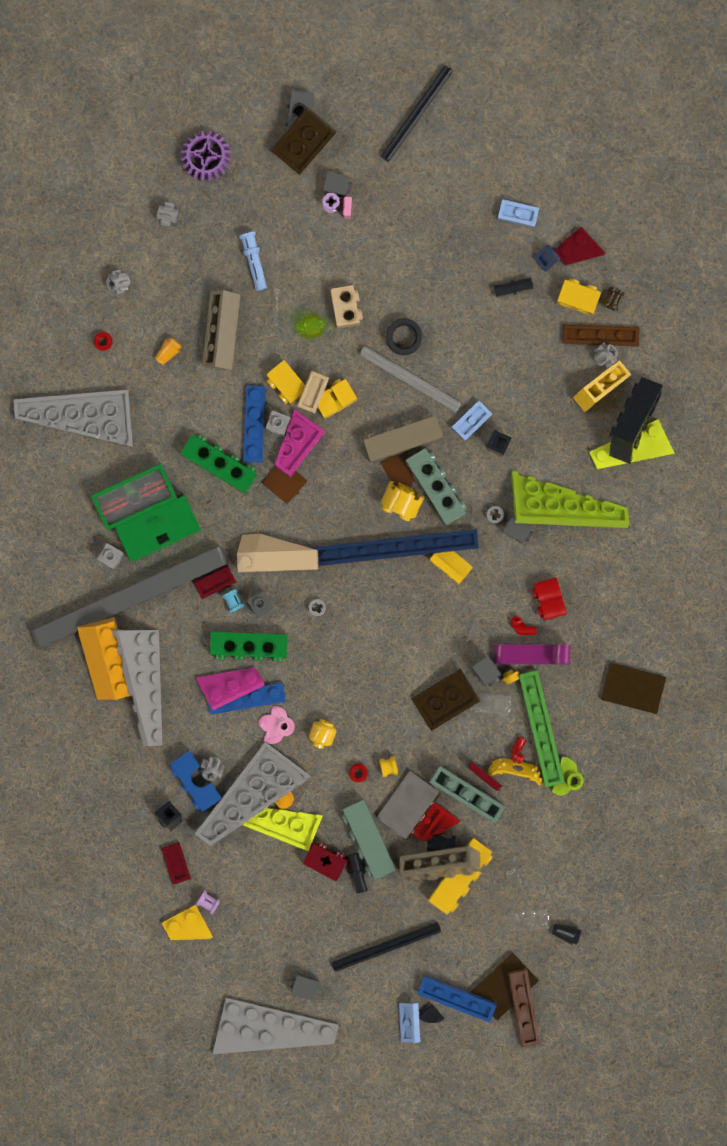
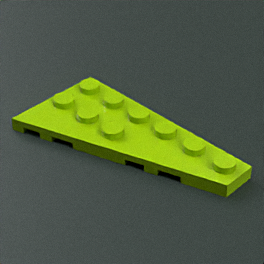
M515 471L511 473L515 523L628 528L629 526L627 507L608 501L601 502L589 495L585 497L576 494L574 490L549 482L545 484L536 481V478L531 476L528 478L520 476Z

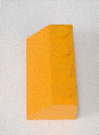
M115 617L78 626L77 629L97 700H116L132 696L129 695L122 669L124 664L122 655L118 654L117 651L119 646L117 637H114L112 632L118 630Z

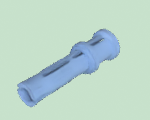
M249 232L240 235L239 239L243 243V254L248 258L255 290L259 291L268 287L258 255L260 248L256 244V233Z

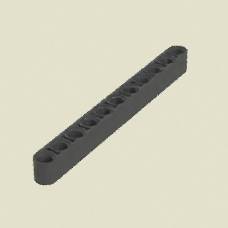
M219 546L34 629L30 633L37 649H41L48 644L61 640V638L77 633L78 626L108 619L119 612L130 609L132 606L146 602L152 597H157L170 589H175L183 585V583L195 580L203 574L215 571L223 565L226 566L229 562L222 547Z

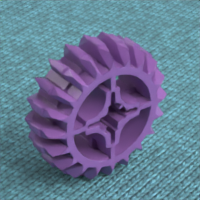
M201 130V136L199 137L196 132L193 133L195 139L193 140L191 137H188L187 140L190 144L183 143V147L187 150H181L180 152L185 156L181 158V162L185 163L183 168H190L187 174L192 175L194 173L193 178L195 180L198 179L199 175L201 176V182H204L205 176H208V181L211 182L212 175L218 180L219 176L217 173L220 172L221 175H225V171L222 168H230L225 163L232 161V158L228 157V155L232 154L231 150H226L229 147V143H224V137L218 140L219 133L217 132L212 137L211 130H208L207 135ZM205 142L202 149L192 151L197 144ZM211 142L220 148L222 155H217V153L211 151ZM208 149L209 156H212L207 157V160L204 162V158L201 155H205ZM190 157H195V159L201 161V169L192 164ZM220 161L215 168L207 170L211 162Z

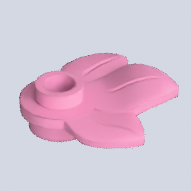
M273 706L271 715L262 716L258 720L259 726L267 732L264 742L268 744L279 743L284 736H290L295 730L294 721L288 718L286 711L279 706ZM284 723L288 725L286 730L282 729Z

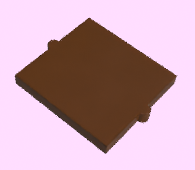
M408 451L391 456L381 462L389 479L394 481L393 485L398 486L399 483L407 486L413 485V473L406 463V460L409 458Z
M275 467L270 470L271 473L262 484L288 504L296 494H299V490L307 480L297 471L290 478Z

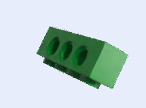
M199 434L197 436L191 435L180 455L247 495L258 477V474L255 473L256 469L249 464L243 466L239 463L240 459L232 454L229 456L222 453L224 449L216 444L210 446L206 443L207 439ZM203 448L209 450V455L206 458L199 457V451ZM223 458L226 463L223 468L215 466L217 459ZM233 469H241L242 475L239 478H233L231 476Z
M211 632L210 655H214V659H226V656H233V660H245L246 656L253 657L252 661H264V657H272V661L283 662V658H287L288 635ZM227 641L235 643V649L231 652L225 650V643ZM251 641L254 643L255 648L252 652L248 653L244 650V644ZM266 642H271L274 646L271 653L263 651V645Z

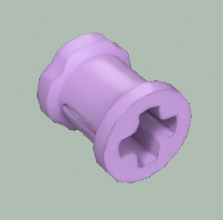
M328 193L323 197L322 202L325 211L333 213L339 209L340 201L335 193ZM329 199H333V202H335L333 207H329V204L326 203L329 202Z
M204 891L196 905L204 907L213 915L221 900H216L208 895L207 891Z

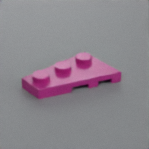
M294 409L284 442L281 445L275 462V467L291 478L325 434V431Z
M256 668L196 678L212 710L265 686Z

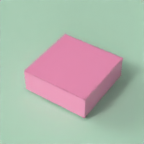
M352 197L344 198V219H351Z

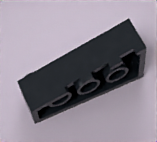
M641 377L639 383L634 384L631 392L633 395L631 398H627L624 405L625 410L619 413L616 421L618 424L616 427H612L609 434L611 438L610 457L631 464L633 449L637 450L642 432L645 433L649 419L652 417L660 400L662 384Z

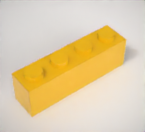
M472 838L467 846H471L480 852V869L483 864L487 866L493 858L491 856L492 851L475 838ZM473 872L472 875L457 874L453 878L444 877L428 901L445 914L453 913L459 905L457 900L460 896L465 897L470 890V887H468L472 880L475 882L482 872Z

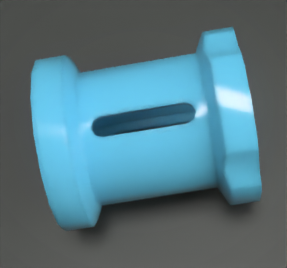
M237 589L221 596L222 599L226 600L230 608L229 613L245 607L237 595Z

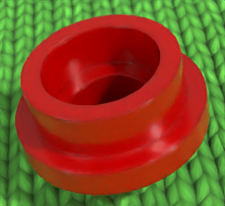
M100 332L94 337V345L98 350L107 351L112 347L113 339L107 332ZM102 338L107 340L105 345L100 344Z
M356 763L351 766L349 776L354 782H363L368 776V769L365 765ZM357 769L362 770V775L359 777L355 775Z

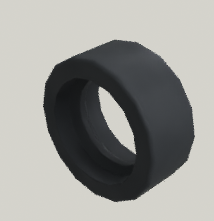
M407 318L397 319L392 322L386 334L387 345L395 354L402 356L411 355L416 352L422 341V331L419 325ZM400 326H408L415 333V342L408 348L398 347L393 341V333Z

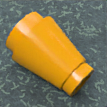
M173 337L166 339L155 359L164 365L180 352L182 345Z

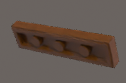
M563 324L562 344L601 345L606 343L607 346L611 344L613 346L639 347V327Z
M522 968L508 971L520 1045L523 1048L541 1044L527 969Z

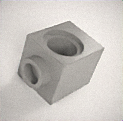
M272 410L266 430L284 437L291 418Z
M106 543L97 560L116 570L125 553Z

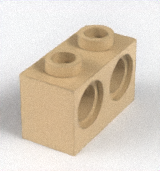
M353 285L331 289L337 329L360 325L359 320H363L361 308L357 309L356 301H360L358 290H354ZM343 293H348L351 296L348 302H343L340 299ZM346 312L354 314V318L351 321L344 319L343 315Z

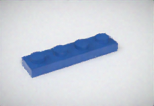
M246 386L244 462L263 463L266 386Z
M283 683L263 686L215 710H212L209 705L210 715L286 702Z
M427 975L424 976L418 991L420 996L489 1023L497 1005L496 1002Z

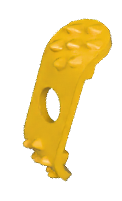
M499 758L493 761L488 768V774L491 776L507 773L530 778L531 781H535L539 786L544 783L542 771L534 764L525 762L518 764L517 762L514 763L511 759ZM513 766H520L523 770L516 771L513 769Z

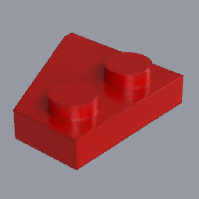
M434 803L413 832V835L424 842L432 838V836L459 824L460 820Z

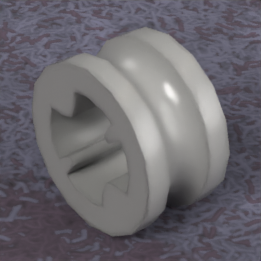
M493 506L488 509L486 517L489 522L497 524L502 521L504 513L500 507ZM498 510L500 518L492 520L491 511Z
M320 599L313 600L309 604L310 613L314 616H322L326 611L325 603ZM316 602L318 605H323V609L321 608L322 612L320 613L312 611L313 604Z

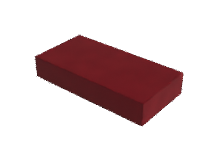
M229 566L194 581L202 599L237 583Z
M471 761L468 769L493 789L499 791L502 785Z
M180 842L162 847L172 884L190 880L191 876Z

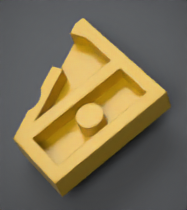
M196 904L162 922L170 940L213 938Z

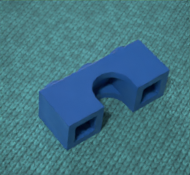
M191 751L170 763L172 766L170 771L175 778L179 777L183 782L181 787L186 794L190 793L194 798L192 803L197 810L205 811L222 799V796L212 782L205 787H199L194 784L192 780L193 772L201 767Z

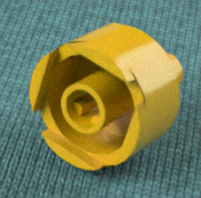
M390 481L380 502L383 505L381 509L388 513L395 512L400 514L399 517L405 521L416 518L425 496L423 494L418 496L419 491L402 483L396 486L393 485L394 481Z

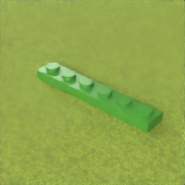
M538 670L520 674L521 686L545 786L550 787L563 784L565 782Z

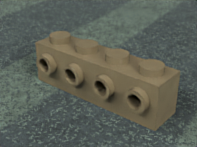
M224 290L210 292L202 367L215 370H232L240 294Z
M431 414L420 417L421 421L414 423L413 420L402 423L403 427L395 429V426L384 429L385 433L377 435L375 432L366 435L363 443L370 463L443 439L437 417H432Z
M471 846L400 856V876L407 879L410 883H418L423 879L437 880L438 877L443 876L453 878L457 874L472 875L473 872L480 871V852Z

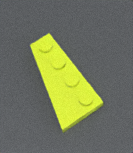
M658 419L647 425L645 433L642 432L637 450L633 449L631 463L675 454ZM611 442L589 452L597 470L627 464L609 456Z
M266 808L242 826L309 852L323 815Z

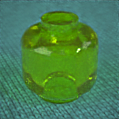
M317 313L303 315L296 323L299 336L306 340L321 337L323 330L326 329V322Z

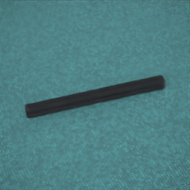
M445 65L381 154L382 159L389 162L451 76L453 70Z
M436 922L332 962L333 970L335 972L438 934L441 932L440 925Z

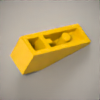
M619 360L586 385L573 398L583 411L586 412L631 376V374Z

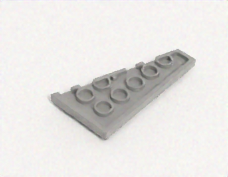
M129 390L13 399L15 419L133 447Z
M159 630L112 631L113 636L117 637L119 644L117 647L118 654L122 655L124 663L122 669L129 695L133 696L135 703L132 706L139 718L137 725L143 746H161L162 715Z
M265 742L195 835L209 846L214 845L303 784L311 776Z
M226 997L213 1054L334 1044L339 1024Z

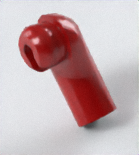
M519 616L512 618L510 622L511 627L518 635H536V626H526Z
M520 736L515 741L511 753V760L518 764H522L525 756L520 753L527 741Z

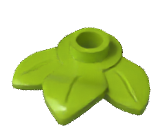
M562 757L560 766L565 783L553 787L552 792L557 795H566L571 790L580 789L584 784V778L577 771L576 763L570 758ZM572 777H576L578 779L577 784L571 783Z

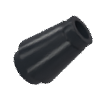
M555 923L552 935L570 945H577L582 930L577 929L578 927Z

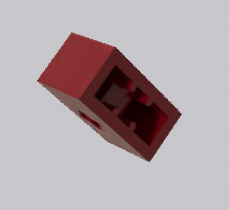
M318 841L317 844L313 842L303 861V865L337 882L347 863V860L344 859L346 855L336 850L332 853L327 850L329 846ZM329 856L331 864L323 865L321 857Z

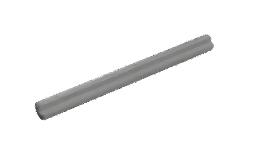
M366 346L362 348L360 355L454 412H457L460 408L461 403L370 348Z

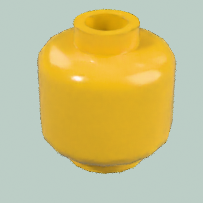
M323 719L313 723L309 733V739L313 742V746L323 749L324 746L332 745L336 735V728L333 727V723Z

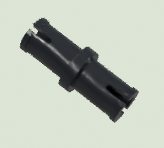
M531 277L518 281L510 280L509 283L494 285L496 298L512 293L517 295V292L534 289Z
M359 853L347 855L351 869L350 877H353L356 893L368 891L364 878L365 871L361 867Z

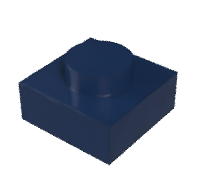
M548 244L534 256V259L546 272L560 260V257Z

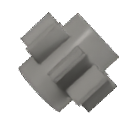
M165 202V206H159L157 219L161 220V225L170 227L171 223H176L179 209H175L173 203Z
M120 269L108 274L106 285L111 292L115 291L116 295L122 294L128 290L130 278L126 273H121Z
M603 343L594 350L596 352L594 359L600 366L605 365L608 368L618 361L616 358L618 356L617 349L611 344L607 346L606 343Z
M209 757L208 760L203 759L200 772L203 773L202 775L206 780L214 781L217 777H222L225 766L221 765L220 759Z

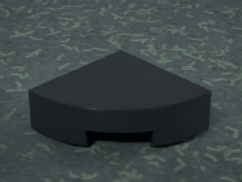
M433 1004L419 1014V1019L427 1023H438L445 1019Z

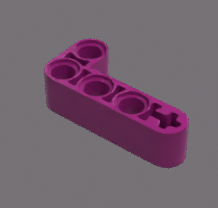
M494 645V664L568 665L570 664V645Z

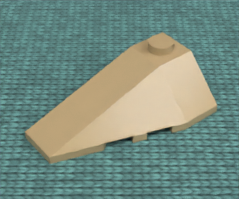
M263 534L242 535L237 552L238 572L318 570V550Z

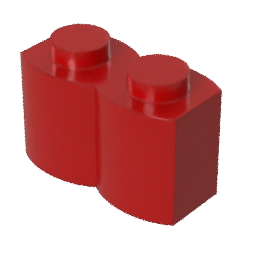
M557 577L534 583L535 588H532L534 599L539 600L540 606L537 607L540 618L543 617L544 621L567 615Z

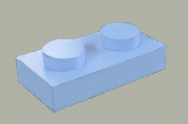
M502 199L498 219L535 228L539 208Z
M478 401L452 426V429L466 441L492 413Z
M399 1003L401 1042H420L418 1003Z

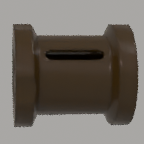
M609 287L606 301L602 303V306L618 311L619 308L617 306L621 296H624L625 293L619 289Z

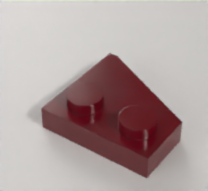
M582 226L554 250L565 266L606 254Z

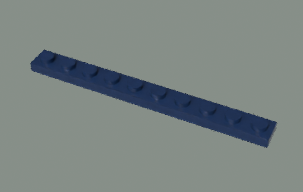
M477 529L310 548L318 550V566L472 550L479 549Z

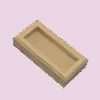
M311 371L297 407L315 414L329 378Z

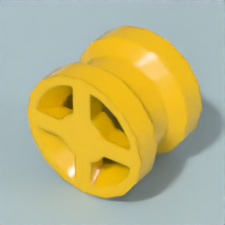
M391 756L387 760L379 759L383 778L389 774L398 775L395 756Z

